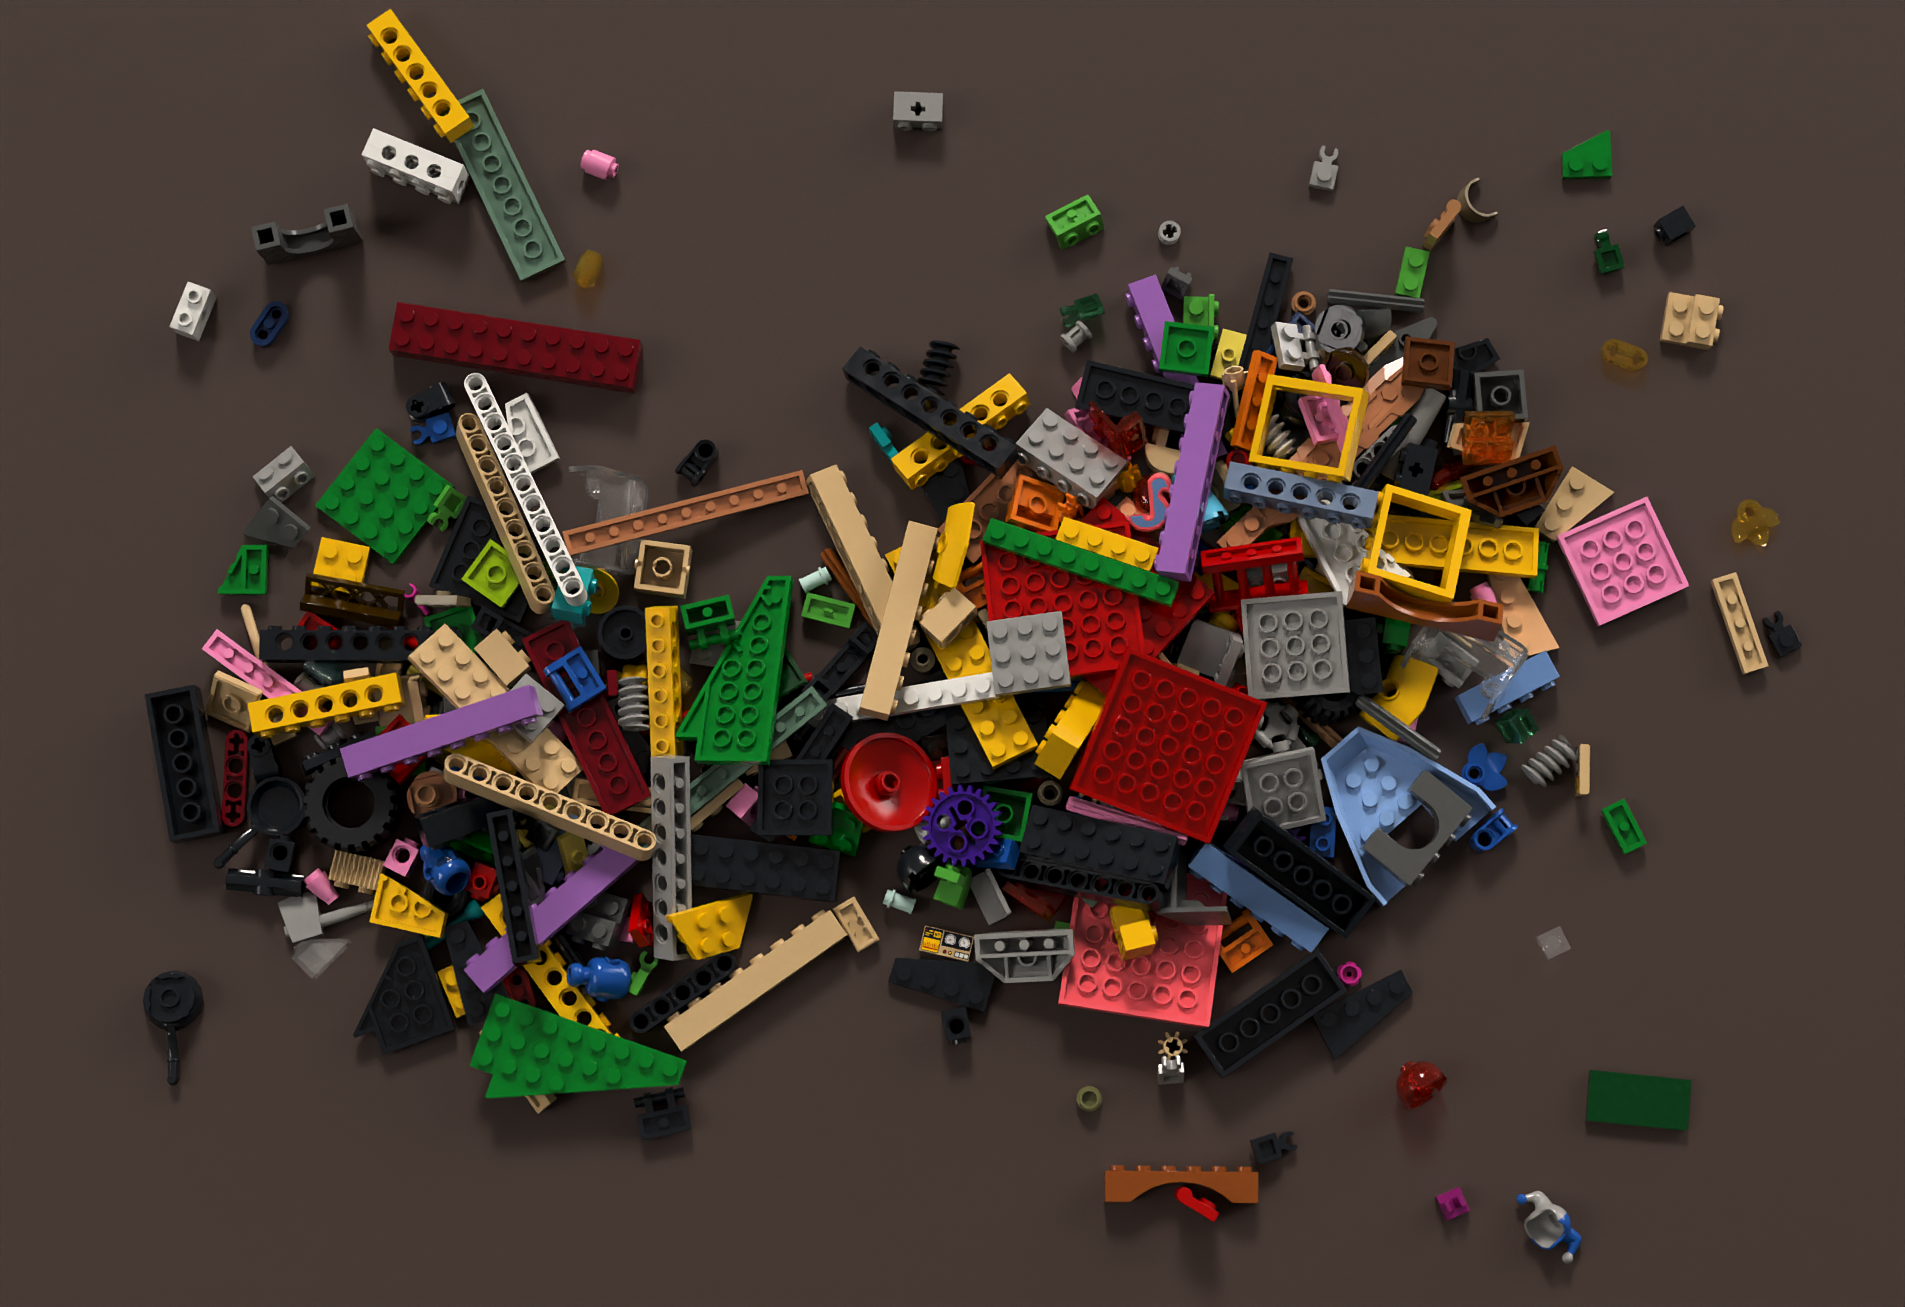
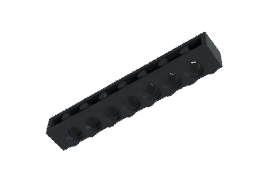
M860 346L842 368L846 380L998 478L1002 479L1019 458L1017 444L1012 439L999 436L993 427L988 424L982 425L970 412L966 411L964 413L960 411L954 402L949 399L943 400L931 387L927 386L925 388L921 386L915 377L910 374L904 375L892 362L886 363L882 361L880 356L873 350L869 349L867 351ZM873 371H878L876 375H869ZM891 384H898L894 388H888ZM911 396H917L914 400H907ZM931 408L937 409L933 413H927V411ZM950 421H957L954 425H946ZM968 434H976L973 438H966ZM989 446H995V447H996V448H995L994 450H992V451H986V450H985V449H986L987 447H989Z
M267 626V630H260L259 660L263 663L412 664L408 660V656L416 649L412 651L407 650L406 643L410 639H417L418 648L436 631H432V627L428 626L417 627V630H407L408 627L394 626L392 630H382L380 626H368L367 630H357L356 626H343L342 630H332L331 626H317V630H307V626H292V630H282V626ZM448 626L464 642V634L461 631H457V627ZM286 638H291L292 646L288 650H282V641ZM316 638L318 641L316 648L307 650V641ZM337 638L342 639V647L338 650H332V641ZM367 639V647L364 650H357L356 643L358 640ZM385 639H392L393 646L389 650H382L381 643Z

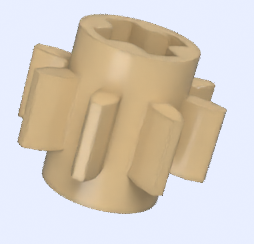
M1178 1031L1174 1037H1170L1169 1033L1165 1032L1166 1040L1157 1041L1162 1045V1050H1159L1158 1054L1165 1053L1167 1055L1166 1060H1170L1171 1056H1175L1176 1059V1055L1181 1052H1188L1186 1049H1183V1044L1187 1042V1039L1180 1040L1178 1038ZM1176 1040V1046L1179 1047V1050L1173 1051L1171 1054L1169 1053V1048L1166 1047V1043Z

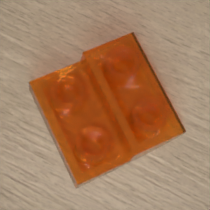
M1465 411L1462 434V463L1464 465H1489L1510 461L1514 447L1511 434L1515 414L1512 411Z

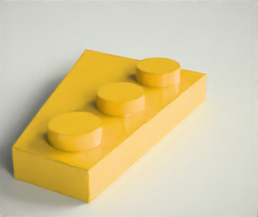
M380 873L369 922L443 938L448 913L386 874Z

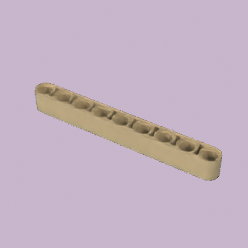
M465 413L459 418L455 433L530 608L537 614H545L552 607L555 597L554 588L480 419L475 414ZM463 427H470L473 430L469 431L464 429ZM476 447V448L481 449L482 451H479V452H478V451L473 450V448ZM486 468L489 469L491 472L486 473L482 471V469ZM491 490H498L500 494H495ZM500 511H507L510 515H503ZM510 532H515V533H517L519 536H518V537H514V536L510 535L509 533H510ZM518 554H526L528 558H522ZM528 575H534V576H536L538 579H537V580L530 579V578L528 577ZM537 597H545L548 601H540Z
M455 753L445 759L443 776L449 784L634 859L646 861L653 855L656 837L649 830L464 755ZM451 767H458V768H460L461 770L455 772V771H452L450 768H451ZM480 776L483 777L485 780L476 781L474 777ZM498 786H505V787H507L508 789L505 790V791H502V790H499L497 787H498ZM527 795L532 799L523 800L521 796ZM552 805L555 809L548 810L544 806ZM574 814L578 816V819H570L568 815ZM599 824L602 828L595 829L591 825ZM621 833L625 835V838H617L615 834ZM646 843L649 847L642 848L638 844Z

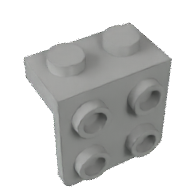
M1198 619L1193 620L1177 661L1182 665L1200 671V673L1214 677L1215 682L1226 686L1227 682H1231L1234 678L1236 659H1241L1244 653L1241 634Z

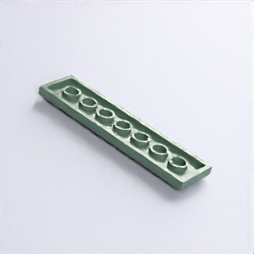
M484 89L459 99L458 102L466 111L475 127L457 138L454 142L521 282L523 283L565 263V258ZM449 110L443 111L441 113L442 116L447 115Z

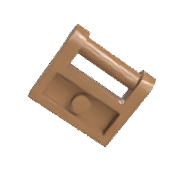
M1450 200L1446 205V211L1441 214L1440 220L1435 218L1423 235L1426 240L1422 245L1427 250L1431 251L1453 224L1455 217L1461 210V204L1458 200Z

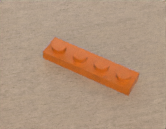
M1260 350L1253 351L1230 446L1245 450L1248 453L1251 452L1268 374H1275L1278 362L1277 357Z

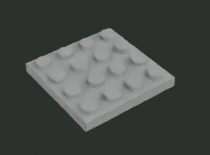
M1342 591L1241 600L1249 696L1256 699L1350 692Z

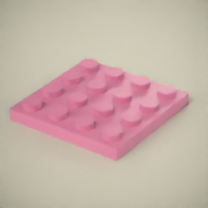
M1644 497L1557 536L1560 548L1598 627L1689 587L1688 581L1648 497Z

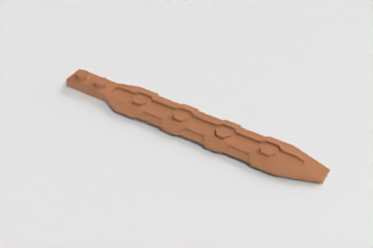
M1403 357L1384 365L1368 380L1364 387V390L1369 394L1356 457L1364 450H1368L1379 439V435L1416 404L1425 390L1423 387L1401 385ZM1353 402L1341 406L1343 415L1347 417L1348 422ZM1308 438L1297 448V452L1289 460L1338 468L1341 453L1336 441L1314 446L1312 439ZM1318 477L1320 480L1327 481V478ZM1279 490L1270 491V493L1274 495H1278L1281 493ZM1303 495L1295 496V498L1298 500H1303L1306 498ZM1252 505V508L1216 542V546L1218 548L1253 544L1269 528L1293 522L1300 514H1284L1277 511V509L1267 507L1260 509Z

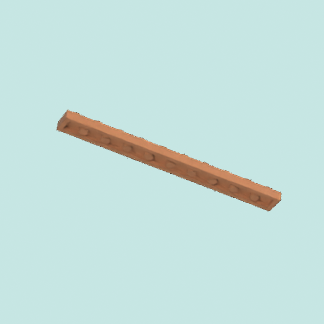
M800 470L563 531L562 535L571 557L806 496L809 492L803 471Z

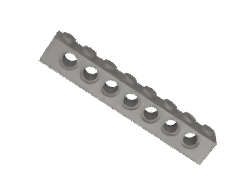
M686 756L651 757L652 833L656 837V845L652 855L654 958L676 961L691 958L686 950V945L678 938L677 930L666 919V915L692 908L689 757Z

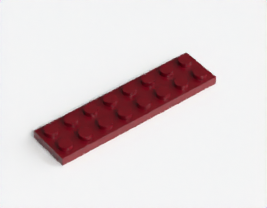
M560 620L521 640L544 688L566 705L550 677H546L543 672L547 666L581 646L570 622ZM565 668L559 670L560 676L573 697L577 698L581 694ZM604 693L591 699L572 713H568L564 706L557 716L602 811L614 816L651 798V792Z

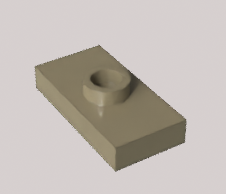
M436 591V595H415V604L424 607L469 608L471 607V598L451 595L449 591Z

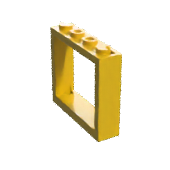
M1268 374L1249 462L1256 467L1275 469L1285 473H1299L1305 477L1315 479L1323 477L1327 478V481L1334 483L1350 482L1369 394L1363 388ZM1277 390L1353 402L1338 468L1263 456Z
M1386 484L1378 494L1371 534L1367 536L1364 544V549L1367 550L1366 557H1363L1361 560L1360 571L1381 576L1389 584L1409 595L1425 600L1451 602L1454 599L1472 510ZM1390 502L1453 521L1440 587L1376 568Z

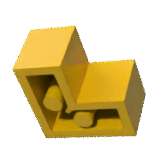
M1124 906L1111 907L1109 914L1122 961L1152 954L1158 940V934L1155 925H1150L1148 911Z

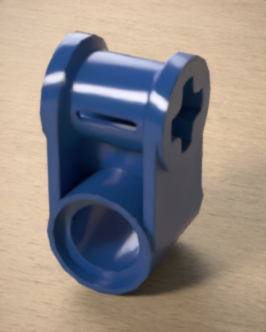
M1501 808L1471 835L1469 840L1470 846L1476 852H1486L1508 837L1518 826L1517 824H1512L1505 816L1504 809ZM1479 834L1487 836L1488 845L1486 847L1478 843L1477 838Z

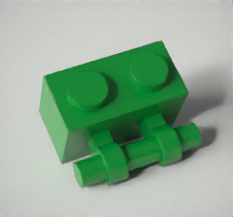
M729 594L680 606L687 636L696 634L698 636V639L689 640L690 650L698 648L705 650L711 645L719 643L726 645L730 644L732 640L739 639L737 629L727 631V627L736 625ZM717 629L720 631L719 634L705 637L704 632Z
M1382 617L1380 623H1377L1379 649L1382 650V654L1393 656L1397 652L1401 653L1407 647L1411 623Z

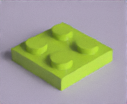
M491 539L461 579L502 609L520 586L505 549Z

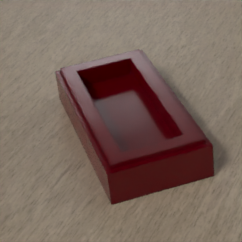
M607 670L602 677V681L608 689L603 692L604 696L609 701L618 695V680L616 670Z

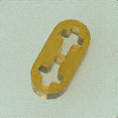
M1618 339L1606 341L1601 348V357L1606 362L1630 371H1640L1648 362L1645 350ZM1614 345L1616 346L1615 351L1622 353V355L1616 353L1614 356H1610V351L1607 348ZM1635 354H1638V359L1642 362L1634 365L1632 364L1633 359L1626 357V355L1633 357Z

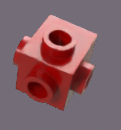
M475 862L473 870H471V880L465 888L466 891L472 893L470 897L485 902L486 899H493L500 894L498 878L495 875L496 868L482 862Z

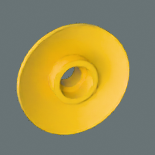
M589 568L593 569L594 577L598 579L597 586L600 588L596 589L595 594L591 593L589 599L592 602L590 613L601 614L608 612L616 605L619 599L618 585L607 572L597 568Z

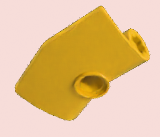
M973 502L959 503L948 507L944 532L938 541L937 551L939 556L932 579L951 588H956L968 551L975 507Z
M1395 654L1393 655L1386 678L1383 680L1384 692L1376 693L1371 700L1410 727L1424 711L1439 670L1428 663ZM1397 689L1395 695L1387 697L1389 691ZM1363 710L1359 713L1367 723L1380 730L1389 739L1396 742L1400 739L1398 735Z

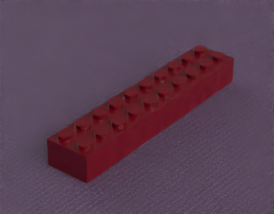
M397 302L388 350L393 356L635 394L643 345L638 339Z

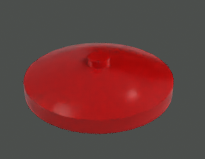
M888 732L868 736L849 751L842 765L840 780L845 802L859 821L874 830L885 833H897L910 829L923 820V816L929 814L926 807H933L934 805L931 799H936L937 779L932 762L918 744L905 736Z

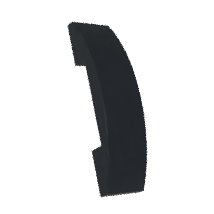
M482 606L471 629L485 637L490 635L495 629H498L501 634L506 631L515 641L512 644L515 650L519 652L522 649L530 658L521 639L533 633Z
M864 622L819 674L817 673L804 687L801 693L813 686L823 700L827 702L874 651L878 639L875 629L867 622Z

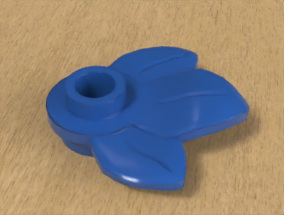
M1480 743L1469 751L1468 763L1462 768L1461 776L1476 786L1480 785L1488 791L1499 790L1507 785L1506 779L1499 774L1505 766L1507 756L1497 752L1487 754L1484 743ZM1470 770L1477 771V778L1473 779L1470 777Z

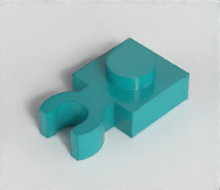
M875 423L869 427V434L892 463L891 458L898 454V451L891 444L890 439H892V436L885 426L881 428L878 423Z

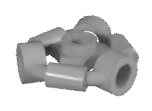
M1278 702L1267 704L1254 738L1263 748L1267 747L1273 753L1289 750L1292 742H1296L1300 728L1297 725V718L1299 717L1297 710L1290 704L1279 705ZM1279 712L1287 721L1291 722L1289 725H1286L1280 719ZM1265 715L1268 717L1265 730H1260ZM1276 735H1284L1286 737L1284 741L1272 743V737Z

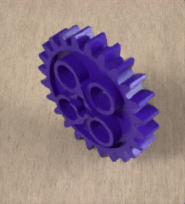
M958 785L957 792L952 787H948V795L942 791L939 792L941 800L931 799L935 805L934 808L926 807V810L931 814L930 816L922 817V819L928 821V825L923 826L922 830L929 831V834L923 837V839L932 841L927 847L929 850L937 848L934 854L935 857L939 858L944 854V863L947 864L952 858V866L957 867L960 860L963 867L968 866V860L976 866L977 857L986 861L985 852L994 854L991 848L992 844L1000 845L995 838L1004 834L997 830V827L1004 825L1003 822L997 821L1002 812H994L998 803L992 802L989 804L992 796L987 794L982 798L983 790L978 789L974 794V788L971 785L968 786L966 792L962 785ZM970 802L972 805L971 812L963 815L961 812L962 805ZM951 807H954L959 819L967 823L965 825V828L969 832V834L974 838L976 842L975 845L971 844L966 832L960 829L958 830V828H960L961 825L959 821L956 819V817L951 813ZM949 816L951 825L947 829H942L940 825L941 819ZM984 823L986 827L985 833L977 836L975 834L976 825ZM958 837H963L965 841L964 847L956 850L954 848V841Z

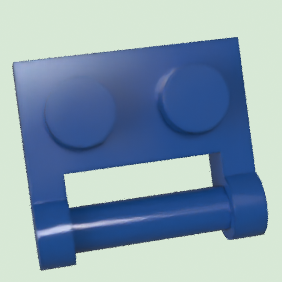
M581 646L543 670L546 677H550L565 701V708L568 713L576 711L583 704L608 690ZM565 668L581 694L577 698L573 697L560 676L559 670Z

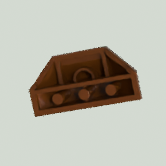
M1554 445L1460 477L1468 502L1502 518L1548 502L1564 467L1557 447Z

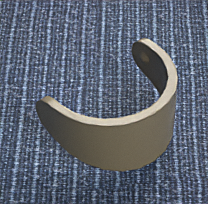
M1480 178L1470 181L1457 196V200L1461 204L1459 214L1465 220L1474 223H1482L1498 215V212L1491 214L1480 213L1470 204L1468 189L1470 186L1478 183Z

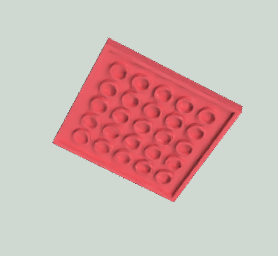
M1187 873L1186 900H1197L1204 907L1226 906L1227 894L1225 892L1219 894L1209 886L1211 882L1204 877L1199 880L1192 874ZM1132 889L1126 890L1123 897L1130 895ZM1151 894L1148 896L1147 901H1151ZM1074 897L1069 929H1074L1075 956L1063 969L1058 1005L1201 1028L1210 1026L1223 925L1191 926L1148 911L1150 925H1155L1158 934V940L1152 954L1122 961L1109 914L1111 907L1119 905L1097 902L1091 908L1081 898Z

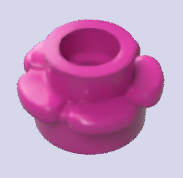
M1349 961L1338 967L1337 974L1343 985L1355 986L1362 976V971L1354 962ZM1347 972H1351L1350 977L1347 976Z

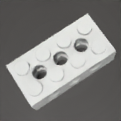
M374 128L361 154L366 161V165L371 168L370 171L381 177H384L385 174L391 176L394 182L406 186L407 183L413 185L415 190L425 195L433 193L438 196L437 198L447 204L452 202L459 204L470 181V176L463 164Z

